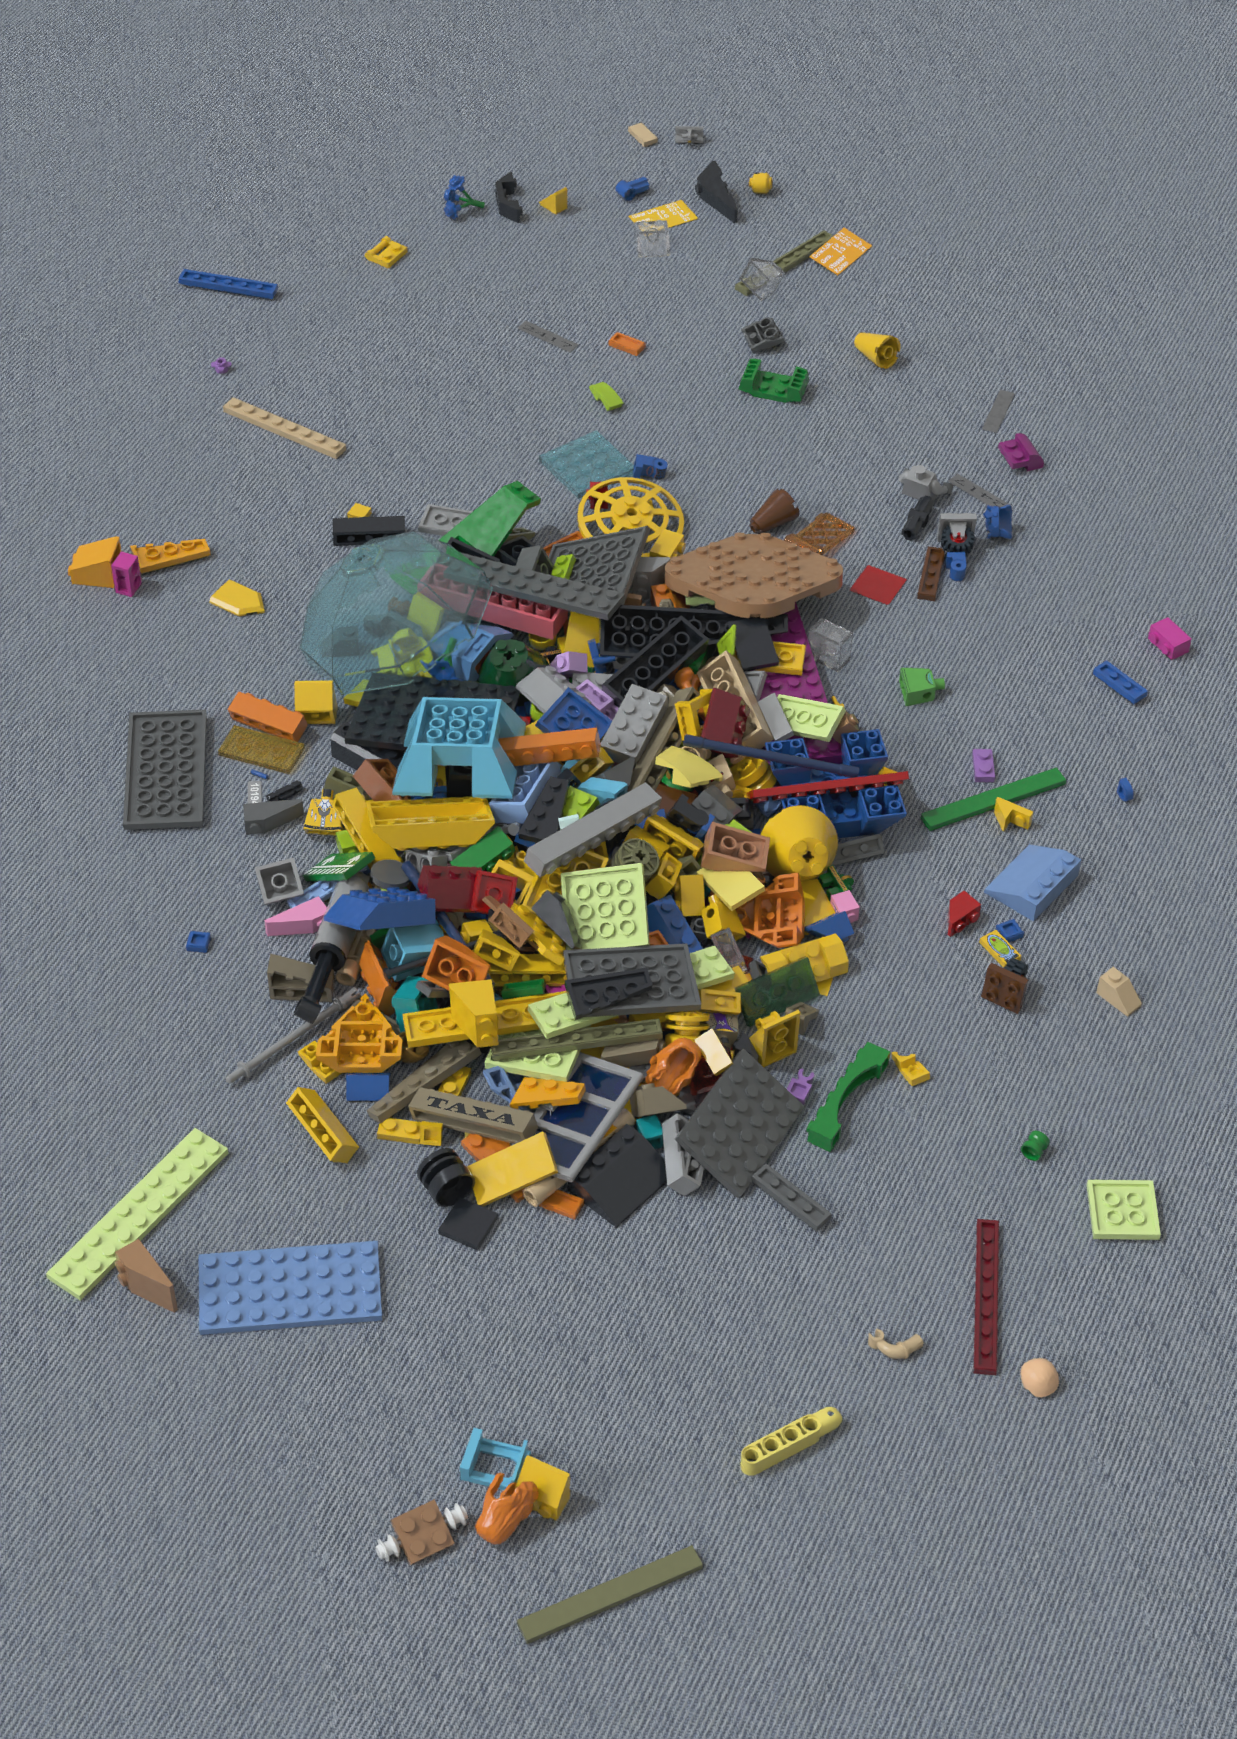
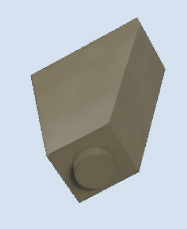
M662 1038L605 1046L601 1059L623 1067L648 1064L652 1056L666 1047V1042Z

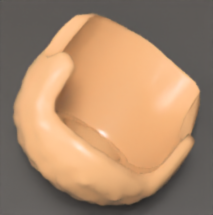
M1034 1358L1025 1362L1021 1367L1022 1384L1035 1397H1046L1057 1390L1059 1386L1058 1372L1047 1359Z

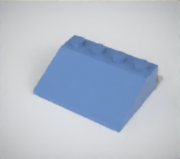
M1029 844L984 889V893L1034 922L1078 877L1081 859L1066 850Z

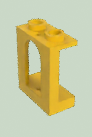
M700 689V695L690 701H678L675 703L682 741H684L685 734L701 737L703 727L700 728L697 710L703 707L706 718L713 689Z

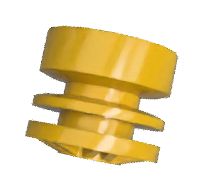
M699 1011L667 1012L665 1018L675 1022L665 1023V1027L675 1031L665 1035L666 1046L678 1038H688L695 1042V1039L703 1035L700 1034V1031L710 1028L709 1024L700 1023L709 1021L710 1014Z

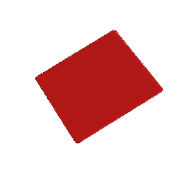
M867 565L850 588V591L889 605L907 579Z

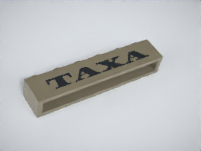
M419 1087L408 1106L411 1116L415 1121L443 1123L445 1128L478 1134L514 1144L532 1137L538 1128L535 1115L530 1111L474 1100L470 1097L465 1098L452 1093H443L434 1089Z

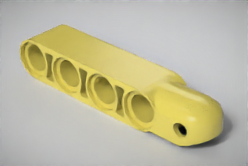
M825 1407L814 1414L805 1415L747 1445L741 1452V1471L749 1476L756 1475L816 1444L820 1437L840 1426L842 1422L840 1412L834 1407ZM831 1411L834 1415L829 1416L827 1413Z

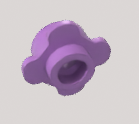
M219 358L216 362L211 363V367L215 368V371L220 374L226 373L229 370L228 367L232 365L225 358Z

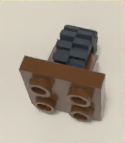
M1011 958L1003 968L991 963L987 968L981 997L1018 1014L1022 1009L1028 979H1026L1029 968L1028 964L1015 958Z

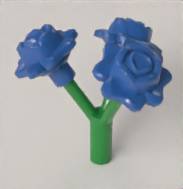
M454 175L449 180V189L445 190L444 200L447 201L444 208L445 215L453 220L458 217V211L464 207L472 205L484 208L485 202L472 199L463 186L465 177ZM459 190L468 199L460 197V195L456 194V191ZM454 200H455V201L461 200V201H464V202H467V203H465V204H463V205H459V204H458V205H455V203H452V202H453Z

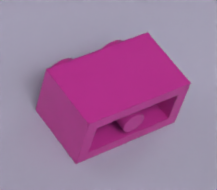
M1167 617L1150 626L1148 639L1168 658L1173 660L1189 652L1192 639L1170 618Z

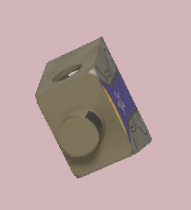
M702 1012L710 1014V1020L700 1023L709 1024L710 1028L700 1031V1034L713 1029L726 1051L733 1048L739 1032L737 1015Z

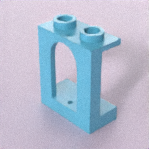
M473 1428L460 1466V1480L490 1486L495 1475L474 1470L479 1453L482 1452L516 1462L513 1476L503 1478L498 1488L505 1490L511 1482L517 1483L526 1456H531V1451L528 1450V1441L524 1440L522 1447L483 1438V1430Z

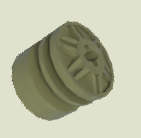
M638 838L628 839L613 855L607 867L642 863L646 884L659 867V856L654 847L645 840Z

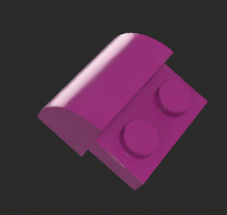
M1016 433L1015 439L999 442L998 449L1012 469L1025 467L1027 471L1044 467L1042 457L1027 435Z

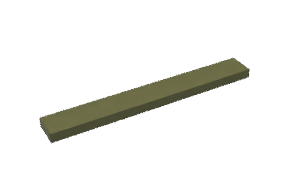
M823 230L735 284V290L745 296L750 295L810 258L809 256L831 239L833 235Z
M658 1018L576 1029L546 1039L543 1034L498 1040L499 1045L491 1046L493 1061L662 1039L663 1035L660 1019Z
M693 1545L520 1618L517 1620V1626L526 1644H529L703 1569V1564Z

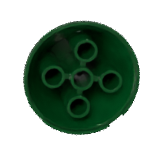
M513 639L499 640L482 663L478 671L477 683H492L516 687L521 680L537 667L545 668L550 665L542 654L521 641ZM521 694L518 706H524V702L530 700Z

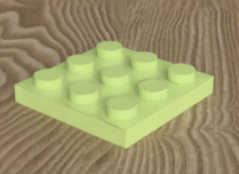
M1087 1180L1093 1239L1160 1240L1161 1233L1153 1180Z

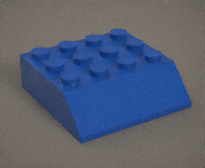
M388 887L387 891H381L379 888L369 889V892L350 890V894H342L325 914L324 921L356 930L436 924L435 899L427 897V894H418L416 891L399 889V887Z

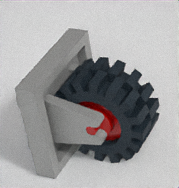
M940 513L937 542H941L944 552H965V556H967V553L970 554L975 539L976 513Z

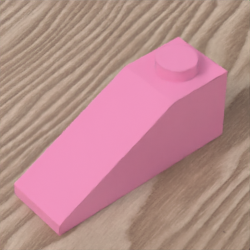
M319 896L264 920L267 936L315 933L321 925L327 907Z

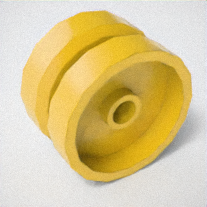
M745 757L737 764H732L729 768L736 785L752 790L772 788L777 781L767 760Z

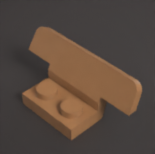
M490 895L483 898V901L495 911L489 921L518 948H521L526 943L532 945L536 950L539 948L535 941L530 942L528 940L534 930L506 904H500Z

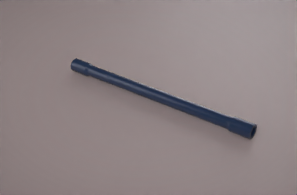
M685 734L683 746L698 749L704 748L830 772L845 777L855 778L859 774V767L835 764L714 741L699 736Z
M406 861L402 864L401 869L420 893L417 885L420 873L411 861ZM435 911V917L448 936L469 948L447 914ZM488 974L486 980L492 979ZM492 979V986L494 988L495 982Z

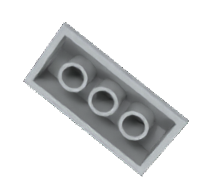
M546 666L545 668L537 667L516 685V688L543 713L554 704L568 687L588 703H592L585 697V694L577 690L575 685L567 681L566 677L558 673L557 669L552 666Z

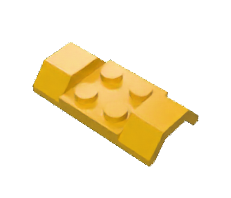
M836 933L760 956L762 963L767 968L771 981L772 996L848 973V957L843 942Z

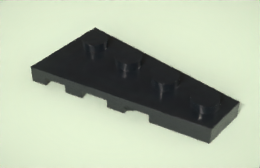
M550 776L518 832L519 839L538 843L560 830L558 818H562L564 814L563 809L564 805H566L570 787L569 780Z

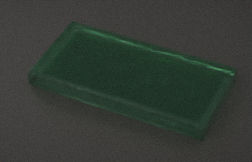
M805 956L734 988L735 992L741 993V1010L748 1027L756 1025L755 1020L763 1019L773 1011L780 1014L792 1005L799 1002L804 1003L820 996L809 958Z

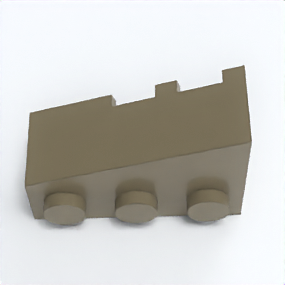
M270 953L267 970L270 999L299 1001L306 992L316 965ZM334 970L330 972L320 1002H332L335 987Z

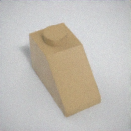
M1112 967L1100 976L1096 993L1128 1017L1141 1007L1142 1003L1130 979L1123 973Z

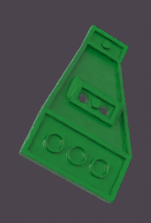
M519 481L503 486L418 558L389 569L388 576L414 596V593H417V583L431 564H436L451 537L491 556H495L526 510L540 505L541 498Z

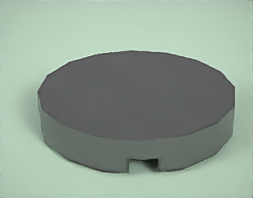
M381 860L373 864L370 876L373 878V882L381 888L400 887L402 889L410 883V880L401 869L403 863L400 861Z

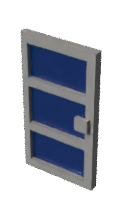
M581 1052L579 1053L567 1082L585 1083L586 1091L580 1103L562 1106H552L550 1103L540 1104L534 1113L538 1125L534 1135L540 1132L546 1133L558 1173L552 1176L568 1182L574 1181L643 1080L644 1075L642 1073Z

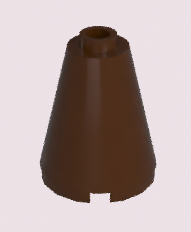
M777 488L750 519L749 526L754 533L761 534L799 517L798 507L795 508L792 504L795 501L784 489L778 490L779 488Z

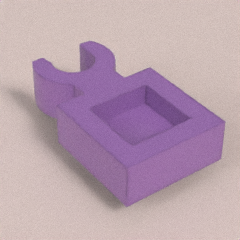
M801 1068L798 1071V1080L792 1078L787 1090L804 1105L812 1090L811 1084L814 1081V1073L811 1072L809 1077H804V1069Z

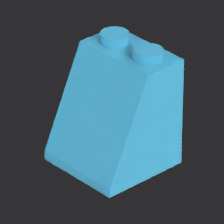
M436 919V924L389 928L381 949V954L388 969L430 955L435 939L444 936L443 929L440 928ZM425 966L393 976V980L398 982L406 979L408 976L422 973Z

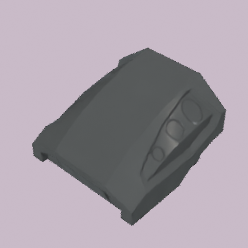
M765 317L761 321H755L741 329L752 352L785 343L774 319L770 317Z

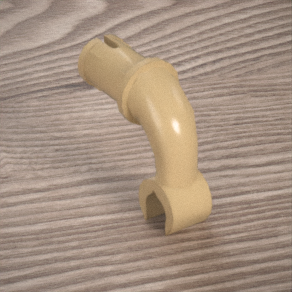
M876 1329L875 1337L870 1333L868 1336V1345L871 1348L879 1349L884 1355L892 1359H907L911 1353L922 1348L924 1344L918 1334L904 1342H898L896 1345L886 1342L884 1340V1333L880 1329Z

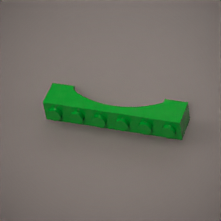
M867 1042L864 1048L858 1050L854 1063H849L844 1077L841 1076L839 1078L835 1091L829 1093L826 1104L818 1109L816 1119L809 1122L806 1132H808L807 1142L828 1152L832 1151L841 1135L842 1124L838 1123L837 1117L844 1101L864 1082L875 1077L880 1079L889 1065L890 1051L870 1042Z

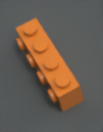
M238 691L227 709L233 720L296 744L308 726L302 713L290 711L282 705H274L266 699L255 698L250 693L245 694Z

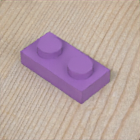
M973 749L972 759L975 782H994L995 771L992 749Z

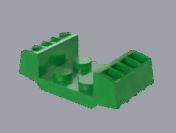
M750 359L738 390L750 393L753 397L783 403L788 401L801 402L809 383L808 370L796 366L792 376L761 371V359Z

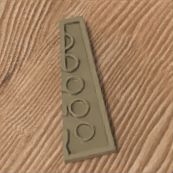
M465 1040L447 1042V1045L367 1110L369 1117L382 1123L410 1104L419 1087L432 1089L480 1056L479 1047Z

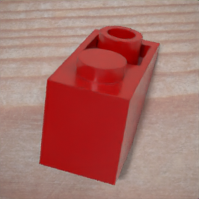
M962 891L949 901L948 936L950 937L960 933L967 925L975 923L980 917L981 904L966 891Z

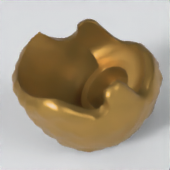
M405 1031L398 1034L403 1040L400 1061L412 1064L427 1056L429 1053L428 1046L408 1048Z

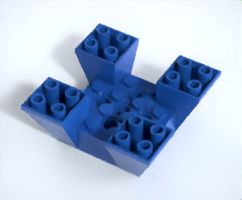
M880 730L841 734L842 764L859 767L858 777L877 775L888 760ZM803 738L765 743L767 751L809 758ZM769 761L772 772L780 786L851 778L835 773ZM898 785L875 788L865 786V789H859V791L849 792V788H847L846 791L837 794H830V791H826V794L823 795L807 793V796L792 797L789 795L788 798L781 799L783 809L802 805L813 807L824 813L834 825L838 839L881 833L907 816Z

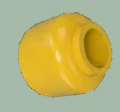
M756 172L749 179V187H752L754 193L766 194L769 190H772L773 179L768 173Z

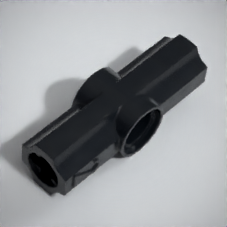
M925 495L921 497L915 508L910 509L907 522L901 533L906 540L916 539L920 530L926 527L929 515L935 504V501L930 496Z

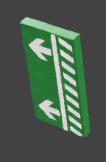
M373 852L330 854L302 876L307 882L348 880L372 862L375 856Z

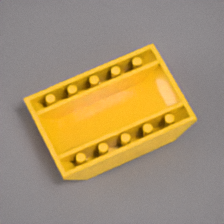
M469 796L366 802L372 831L393 849L399 851L416 847L420 850L434 846L441 849L449 848V846L453 845L469 847L471 844H476L495 824L487 798Z

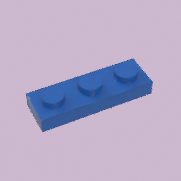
M1107 660L1093 669V675L1131 703L1135 704L1147 696L1148 690Z

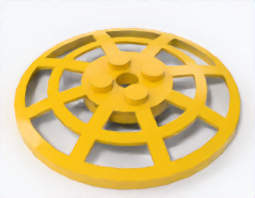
M633 477L613 478L593 486L583 496L577 514L578 527L583 538L593 537L585 523L596 521L604 534L648 526L655 533L648 536L646 543L657 539L662 531L667 528L669 516L679 518V526L676 533L683 534L684 516L676 499L661 486ZM620 483L621 485L606 491L604 494L596 491L611 484ZM628 483L641 484L652 488V490L649 491L645 488L629 486ZM623 490L624 497L614 499L609 496ZM630 490L645 493L642 498L632 496ZM661 493L667 497L677 511L667 509L665 503L657 494ZM589 496L598 498L594 514L584 517L583 510ZM654 498L662 509L652 508L648 501ZM603 501L612 505L610 511L600 513V506ZM628 513H634L635 515L629 516ZM653 515H663L664 518L660 527L652 522ZM610 518L614 527L609 530L602 519ZM650 552L642 553L641 557H649Z

